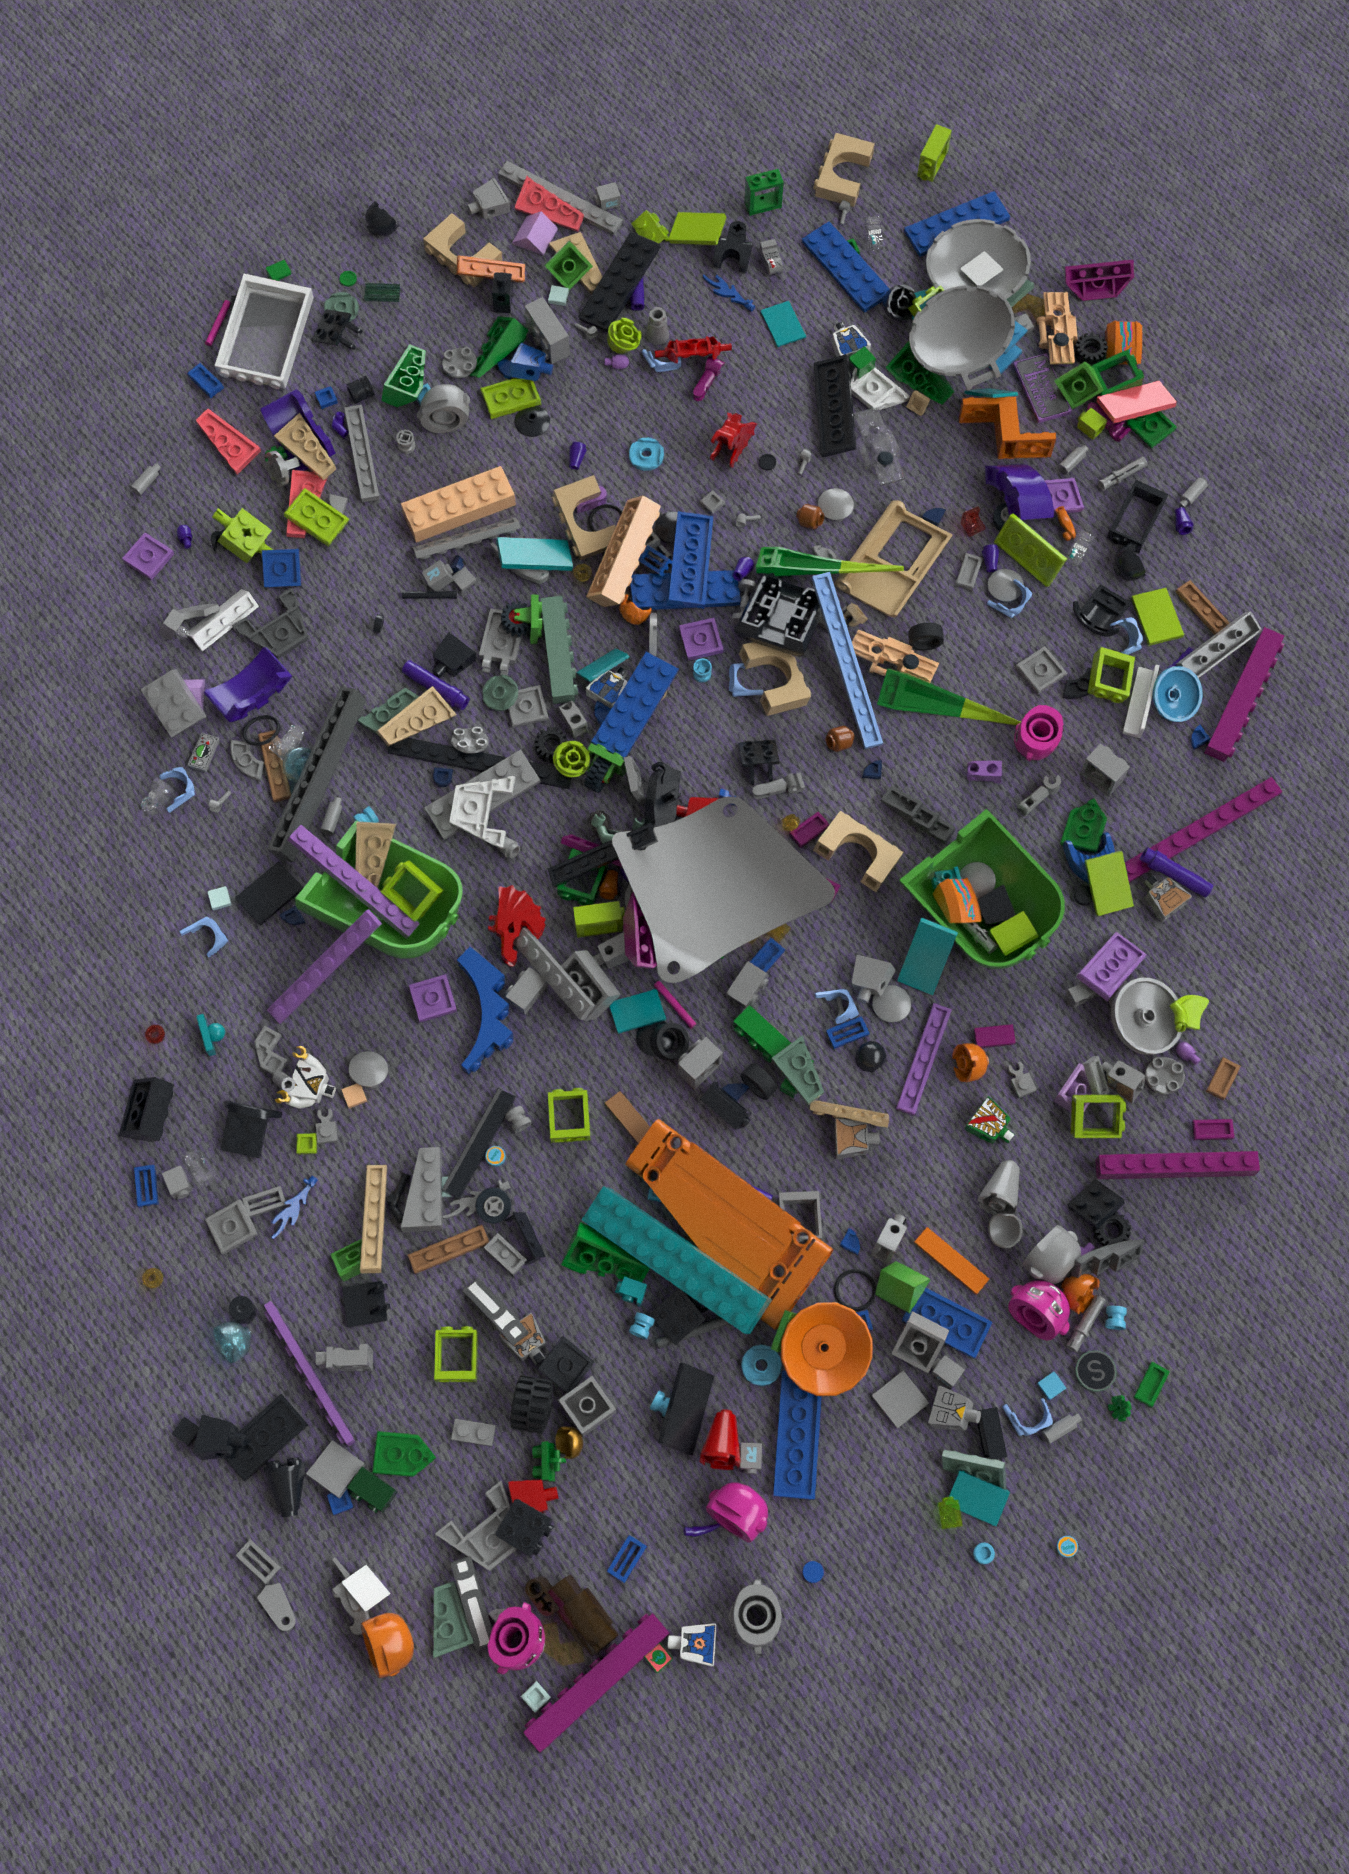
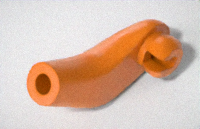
M1060 506L1055 511L1060 525L1066 531L1062 536L1066 541H1069L1071 538L1075 539L1076 533L1073 523L1064 506Z

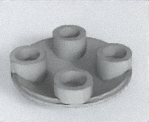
M469 347L445 351L442 361L444 372L453 378H464L470 375L477 365L476 356Z
M833 488L821 494L818 500V507L822 509L826 518L840 522L851 514L854 502L848 492Z
M1000 569L989 577L988 592L997 600L1011 603L1022 594L1021 589L1013 580L1017 579L1022 585L1024 583L1021 576L1015 571Z
M476 726L473 728L455 729L451 742L461 752L478 753L487 748L489 740L486 734L483 733V729Z
M973 862L966 865L960 871L961 879L968 878L977 899L994 890L996 878L993 870L988 865Z
M888 985L882 996L874 995L872 1006L880 1020L898 1022L907 1017L911 1008V1000L904 989Z
M361 1052L355 1055L349 1064V1077L357 1084L371 1089L376 1088L378 1084L383 1082L388 1074L387 1062L381 1055L375 1052Z
M1156 1057L1146 1068V1082L1157 1093L1172 1094L1178 1091L1184 1083L1183 1065L1172 1058Z

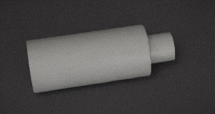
M1086 445L1077 447L1058 465V469L1064 475H1067L1086 457L1088 447Z
M156 463L152 467L148 466L130 487L132 491L141 496L158 477V471L161 467Z
M1197 478L1180 497L1179 507L1185 508L1190 506L1207 488L1208 484L1203 478Z
M335 797L334 801L329 803L320 829L321 832L333 835L342 810V805H340L341 798Z
M282 1071L274 1073L272 1077L274 1084L286 1092L294 1089L295 1081Z
M1078 1413L1074 1416L1069 1414L1042 1430L1041 1433L1047 1443L1051 1444L1076 1429L1077 1423L1081 1422L1082 1419Z

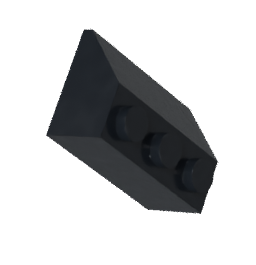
M156 1077L133 1080L118 1136L148 1142L160 1141L163 1135L164 1122L168 1116L169 1103L173 1097L174 1084Z

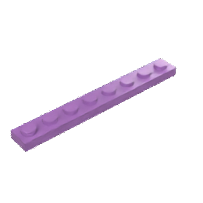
M300 825L288 838L291 844L407 939L418 927L419 922H414L381 893L377 887L305 827Z
M369 909L365 911L267 1011L279 1024L283 1023L382 923Z
M272 1301L264 1305L267 1310L264 1312L270 1323L274 1321L277 1326L274 1331L280 1340L284 1338L287 1343L284 1348L289 1356L292 1357L294 1355L297 1363H295V1366L300 1374L304 1373L307 1380L305 1383L310 1391L315 1390L318 1395L315 1400L321 1409L325 1407L328 1415L325 1417L329 1424L337 1427L339 1431L336 1433L338 1439L342 1444L346 1443L348 1446H351L356 1442L275 1305Z

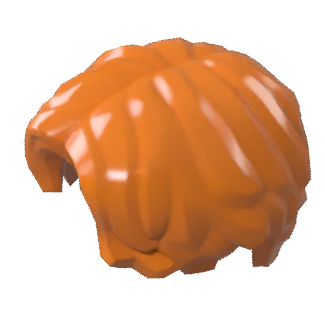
M626 594L619 606L622 617L630 624L639 625L649 618L652 609L642 610L638 608L631 600H627L629 595Z

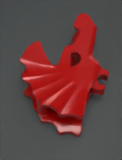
M727 412V419L723 426L715 432L711 439V443L718 441V444L711 454L710 460H715L724 443L728 445L730 450L733 447L735 448L729 464L733 468L735 461L737 462L738 456L748 446V440L755 435L754 429L758 424L755 422L740 423L742 415L737 413L732 415Z
M513 885L509 887L499 886L497 916H489V921H493L495 924L494 926H488V931L495 933L501 938L502 960L509 967H514L517 962V951L513 950V942L520 935L521 928L525 926L539 939L544 932L546 918L540 916L541 906L535 905L533 899L525 890L517 891ZM511 928H514L513 933L509 932Z

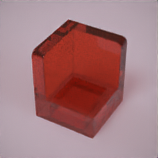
M978 506L964 512L962 515L961 525L969 537L984 531L986 528L979 517L980 508Z

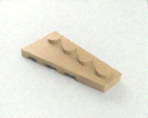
M578 232L550 242L549 247L557 253L570 241L593 265L579 280L587 291L592 294L602 279V275L582 233Z
M300 413L274 435L275 439L323 481L336 470L334 463Z
M432 686L377 730L376 733L387 746H390L444 722L457 714Z
M357 822L356 871L378 888L396 824Z
M817 1100L810 1104V1110H813V1114L825 1115L826 1113L834 1118H847L888 1128L889 1114Z

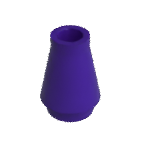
M572 442V445L569 446L570 469L579 470L587 451L585 444Z
M1177 508L1174 511L1176 531L1180 535H1187L1192 532L1194 524L1186 513L1185 508Z
M990 544L983 547L982 556L986 572L997 571L1000 551L997 545Z
M749 557L740 558L732 574L733 578L741 581L746 575L751 573L754 569L753 560Z

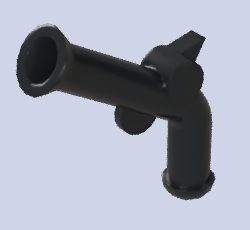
M400 1172L401 1177L394 1194H389L386 1197V1201L389 1202L390 1212L397 1219L398 1223H402L404 1215L397 1208V1204L404 1200L402 1193L408 1179L411 1178L410 1175Z

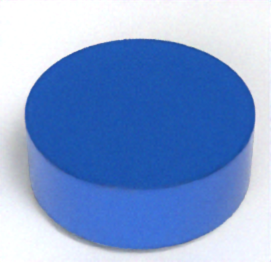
M810 1561L803 1567L802 1574L807 1582L817 1583L822 1579L824 1570L820 1563Z

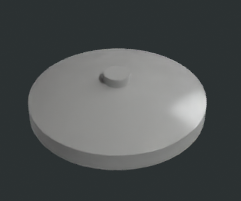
M1137 978L1127 982L1117 991L1111 1006V1019L1116 1034L1128 1048L1143 1055H1156L1169 1050L1177 1043L1182 1032L1175 1030L1174 1013L1169 1007L1178 998L1167 985L1156 979Z

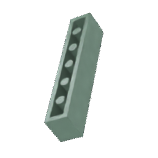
M562 596L541 598L553 704L567 703L571 700L575 702L578 688L577 684L573 685V679H576L575 668H571L574 656L573 651H569V646H572L571 635H567V630L570 629L569 618L565 619V613H568L567 602L563 603Z

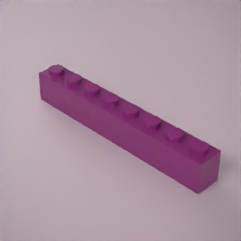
M1266 627L1263 628L1204 752L1205 754L1222 762H1225L1227 757H1232L1236 749L1233 745L1235 742L1238 743L1243 734L1240 730L1242 727L1245 728L1250 718L1247 715L1249 712L1253 713L1257 705L1254 700L1256 697L1260 698L1264 690L1261 685L1263 682L1267 683L1271 675L1268 672L1269 668H1274L1278 660L1275 656L1277 653H1281L1285 645L1282 643L1284 635Z
M1258 1151L1099 1155L1095 1160L1097 1180L1255 1176L1260 1171Z
M646 1613L638 1621L639 1626L634 1631L631 1628L621 1636L624 1640L618 1645L616 1643L612 1644L605 1651L608 1655L602 1660L598 1657L589 1666L591 1670L586 1675L582 1672L573 1680L575 1685L570 1690L567 1687L557 1695L559 1700L553 1705L549 1702L541 1710L543 1714L537 1720L533 1717L525 1724L526 1730L523 1733L540 1753L638 1664L659 1642L670 1634L653 1613L650 1616Z

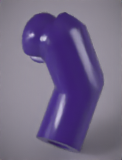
M339 411L333 416L332 428L342 438H345L349 431L343 427L345 415Z

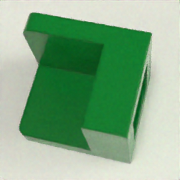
M285 260L266 267L268 278L271 280L280 281L292 274Z
M863 347L849 357V361L857 368L856 377L858 379L875 368L876 358L866 347Z

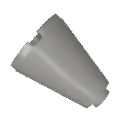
M1012 1160L1001 1162L979 1195V1206L985 1212L992 1215L997 1214V1212L1016 1214L1020 1168L1016 1162Z

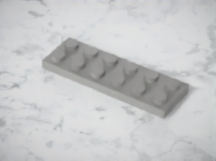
M519 750L464 784L515 776L513 795L493 793L490 812L541 781L523 752ZM455 789L424 807L444 840L462 830L449 822Z

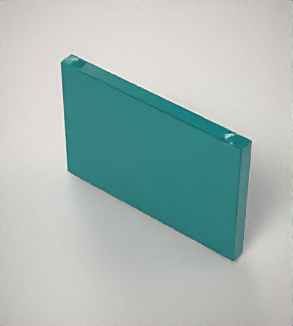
M789 301L760 311L777 347L806 338V334Z
M992 388L964 391V394L989 398L1018 396V392Z
M615 648L576 673L581 678L591 682L628 659L629 655Z
M657 989L615 1000L609 1006L618 1034L666 1020Z
M959 1470L946 1505L985 1521L992 1526H997L1010 1491Z

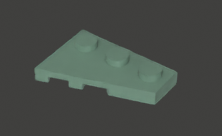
M404 688L387 699L386 703L378 708L375 707L371 710V713L365 717H360L357 721L360 725L378 735L376 733L377 730L420 696Z
M803 1035L772 1057V1062L807 1105H810L824 1094Z
M943 1451L942 1465L944 1470L956 1475L961 1470L1006 1490L1005 1462L982 1458L977 1455L963 1454L957 1451Z
M455 1581L434 1588L433 1658L474 1644Z

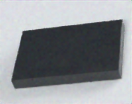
M278 861L237 895L235 899L261 926L297 896L303 889V886Z

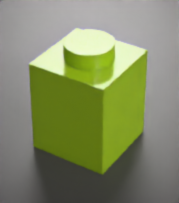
M1090 408L1087 412H1082L1078 417L1077 428L1094 440L1105 429L1107 420Z

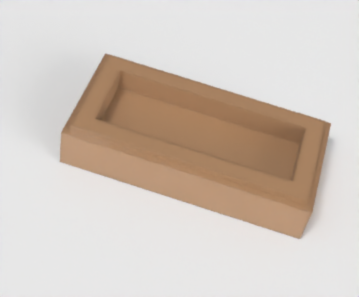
M1223 1057L1206 1092L1224 1101L1241 1066Z

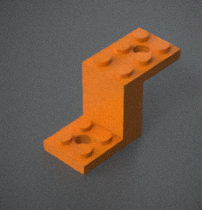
M1016 397L963 398L959 413V423L994 422L998 459L1051 457L1056 442V433L1027 432L1020 434Z

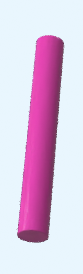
M224 301L206 339V345L212 346L231 305L230 301Z
M660 981L656 982L654 987L690 1029L693 1028L696 1022Z

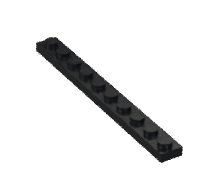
M406 738L390 745L387 751L388 754L478 772H484L507 758L483 752L464 753L453 746ZM529 762L541 781L538 784L570 789L572 777L561 774L554 766Z

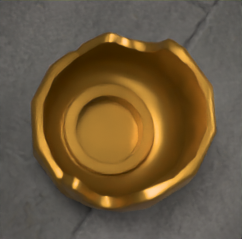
M561 1427L557 1430L555 1443L557 1450H560V1454L566 1455L564 1456L566 1459L578 1457L583 1448L581 1433L575 1427Z

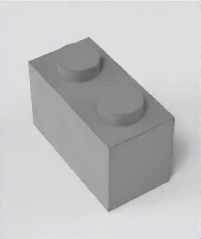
M747 961L727 991V994L745 1007L753 1006L758 999L756 994L760 988L763 990L768 984L769 980L767 978L769 975Z
M530 967L519 974L516 984L514 986L511 985L505 993L506 1002L524 1015L548 987L546 980Z

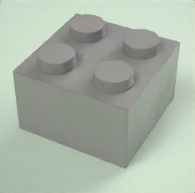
M1100 743L1086 758L1080 774L1106 795L1110 796L1123 782L1130 766H1128L1124 759L1118 758L1113 754L1109 747L1103 746Z
M707 1037L702 1041L699 1039L692 1046L693 1050L688 1054L684 1053L678 1060V1075L694 1090L722 1064L723 1052Z
M912 1311L891 1354L928 1373L946 1340L949 1330Z
M593 1376L559 1399V1404L582 1437L616 1414L615 1407Z

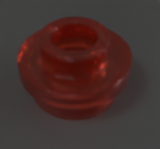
M151 1025L147 1028L145 1037L149 1043L158 1044L163 1041L165 1031L160 1025ZM154 1032H158L159 1035L157 1037H152Z

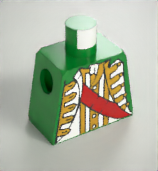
M989 1096L964 1129L991 1144L998 1137L1009 1143L1015 1135L1006 1128L1011 1120L1010 1117Z

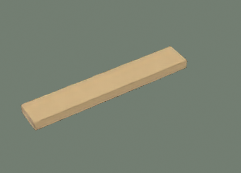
M367 1165L360 1262L361 1273H381L387 1165Z

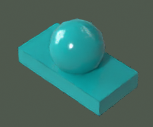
M204 1014L197 1015L196 1018L205 1051L208 1056L216 1055L213 1042H219L224 1038L225 1028L219 1023H212L208 1026Z

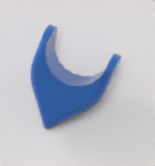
M1108 832L1102 834V851L1095 855L1081 854L1074 848L1070 840L1064 841L1063 849L1070 869L1087 884H1089L1084 861L1115 852L1111 836Z

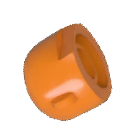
M384 1613L361 1623L365 1647L378 1678L394 1676L409 1664L414 1654V1643L410 1630L402 1617L394 1613Z

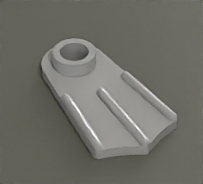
M280 1583L266 1585L257 1599L280 1630H291L295 1626L296 1618ZM288 1617L290 1619L289 1624L283 1625V1619Z

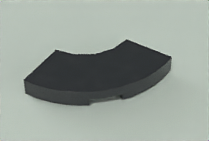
M1087 667L1085 674L1080 678L1066 680L1063 698L1077 699L1089 695L1088 688L1092 668ZM1102 670L1100 683L1102 682L1106 672L1104 670Z

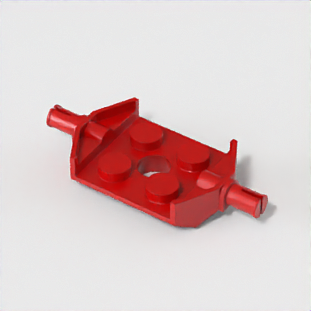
M714 336L678 341V339L675 341L670 340L665 350H655V358L666 357L678 364V357L688 358L692 355L707 356L712 354V358L715 360L722 351H732L731 343L721 344Z

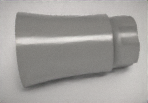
M655 307L648 316L646 339L654 345L664 344L669 339L666 312L660 307Z

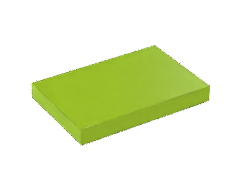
M678 212L668 240L671 244L717 245L727 217L725 213Z
M513 378L480 388L491 419L541 405V399L532 380Z
M306 488L303 489L284 513V517L328 547L349 522L348 517Z
M1167 588L1131 597L1148 646L1183 638L1184 633Z
M1122 851L1084 861L1097 916L1134 906Z

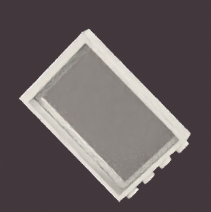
M244 274L215 363L217 374L224 378H236L242 382L250 381L256 385L265 384L274 389H285L314 298L311 288Z

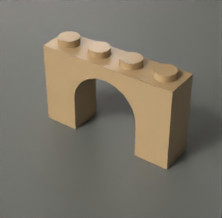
M836 133L834 139H831L829 142V153H825L823 160L825 164L819 169L818 176L820 177L815 180L813 187L816 190L815 196L838 203L845 200L850 203V206L854 207L859 195L860 183L838 177L834 173L833 168L842 162H852L869 167L875 143Z
M451 213L423 238L425 251L429 255H434L440 264L448 266L454 275L457 272V256L450 252V247L466 233L464 222ZM490 242L477 254L471 256L503 261L502 252ZM459 275L465 284H470L473 287L477 286L484 279L482 277Z
M594 475L555 489L553 497H551L554 506H558L560 511L558 516L561 523H565L567 528L565 530L568 540L573 542V553L576 557H579L580 561L606 551L616 528L615 525L596 532H587L579 528L574 521L573 511L579 504L600 497L601 491Z
M755 642L742 645L739 656L744 663L745 669L761 665H773L782 670L786 676V685L764 691L760 699L767 716L807 705L811 692L806 687L803 674L799 671L794 656Z
M840 811L817 841L813 851L829 861L836 850L844 843L853 842L862 845L869 851L872 864L860 882L877 892L901 858L903 852L885 841L881 836L867 829L866 826Z

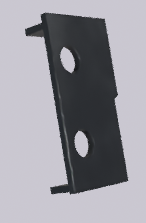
M513 1212L512 1216L505 1219V1222L516 1220L533 1256L525 1264H532L540 1258L546 1257L526 1212Z

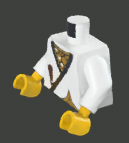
M296 1046L301 1050V1054L298 1055L295 1052L292 1054L295 1058H302V1060L298 1061L292 1079L295 1081V1087L289 1092L284 1090L278 1091L277 1093L281 1094L283 1099H275L276 1103L285 1102L287 1105L301 1109L312 1106L314 1103L319 1104L322 1095L333 1098L336 1087L327 1084L329 1078L326 1074V1069L315 1057L306 1053V1049L303 1046Z

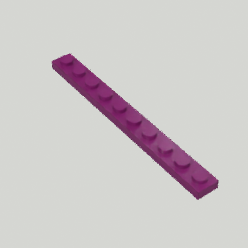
M1270 777L1150 847V849L1158 850L1171 859L1277 797L1283 791L1274 779ZM1142 853L1125 862L1129 883L1152 870L1147 867L1146 863L1140 861Z

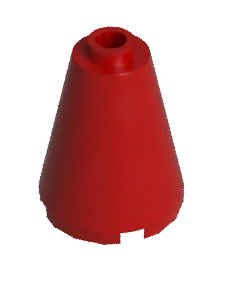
M723 1409L717 1412L700 1454L699 1462L704 1466L705 1462L711 1464L710 1468L719 1470H733L734 1466L740 1467L741 1458L737 1419L731 1410Z

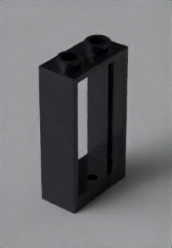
M1135 480L1109 530L1107 539L1114 544L1123 546L1131 543L1136 552L1140 553L1169 494ZM1133 496L1158 506L1140 541L1116 530Z

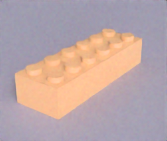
M501 466L401 503L403 515L416 543L516 505L515 494Z
M645 496L627 500L586 596L588 599L603 607L618 605L623 602L625 590L632 582L631 576L633 571L639 565L638 559L646 548V540L652 534V526L659 517V509L661 507L659 504Z

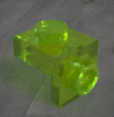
M954 1497L941 1498L942 1502H937L942 1530L963 1527L959 1500H954Z

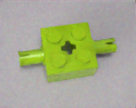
M219 508L212 516V518L225 527V531L217 542L245 563H248L255 553L259 552L262 555V550H273L264 541L272 530L243 508L235 518H230Z

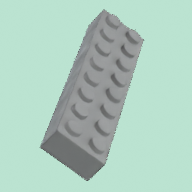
M1245 612L1176 663V665L1192 670L1199 678L1260 633L1262 629L1252 612Z

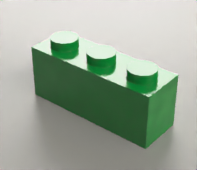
M750 1005L733 1021L734 1032L740 1037L744 1036L751 1048L762 1052V1057L768 1063L772 1062V1057L791 1044L786 1037Z

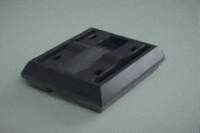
M767 573L760 575L734 629V633L740 638L797 657L803 656L822 616L815 589L809 587L805 589L784 582L782 578ZM763 592H767L768 595H765V594H764L763 599H762V601H761V603H760L759 601H760V599H761V597H762V595H763ZM757 606L759 607L758 614L753 624L749 621ZM811 608H814V611L810 619H808L807 617L809 615ZM804 623H808L804 629V633L802 634L801 638L798 639L799 634L803 629Z

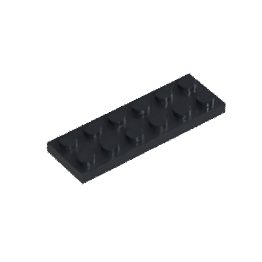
M630 232L580 312L579 320L608 333L610 324L616 321L660 250V244Z
M845 354L815 362L813 364L820 454L824 458L856 450L849 357Z

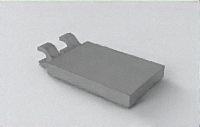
M490 608L479 652V658L483 659L482 672L490 673L492 661L501 662L500 675L508 676L509 665L516 663L522 634L521 637H517V634L512 637L511 632L507 634L501 625L503 610Z

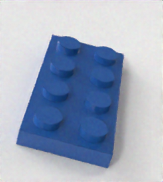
M925 1288L912 1309L913 1312L948 1329L949 1332L944 1344L973 1359L976 1358L992 1324V1321ZM912 1311L910 1314L906 1312L901 1322L906 1324Z

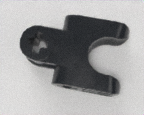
M732 222L729 226L727 238H719L713 257V267L721 268L722 262L726 258L732 257L739 261V272L747 273L753 243L745 241L746 225L743 222Z

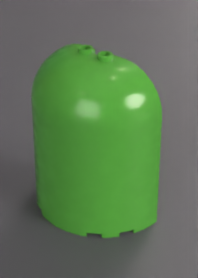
M987 809L957 833V838L932 859L928 856L900 879V884L937 924L958 932L954 942L967 957L976 964L989 969H1005L1017 965L1025 959L1027 961L1032 959L1040 947L1043 949L1051 942L1049 938L1059 927L1064 915L1065 902L1058 884ZM973 862L988 865L995 874L996 884L994 889L1001 885L1005 886L1015 914L1017 915L1024 911L1039 937L1006 956L999 947L989 954L979 942L976 943L974 941V937L961 923H949L933 896L935 889L932 887L931 879L934 877L935 872L958 867L960 873L966 865ZM984 920L976 922L982 930L985 929L988 932L987 935L992 939L990 930L994 927L987 928Z
M357 820L336 845V854L355 870L357 822H359ZM392 838L378 889L381 891L384 888V881L389 876L393 877L396 873L394 869L399 863H405L410 860L444 890L424 916L417 921L420 924L407 939L358 898H355L352 893L326 872L322 875L315 872L295 898V903L298 910L343 933L369 909L382 925L363 943L395 958L412 959L430 952L446 937L451 925H454L458 919L457 912L460 907L463 890L458 875L449 866ZM408 870L393 888L415 908L419 906L431 891Z

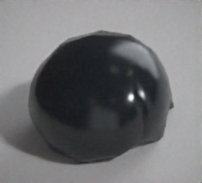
M868 1041L862 1044L856 1051L855 1061L861 1070L874 1072L882 1067L887 1055L880 1043Z

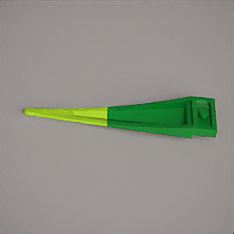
M761 547L756 564V573H774L775 576L813 575L827 572L838 574L904 571V566L843 561L810 555L783 547Z
M887 668L877 705L894 710L946 715L1017 725L1021 722L908 673Z

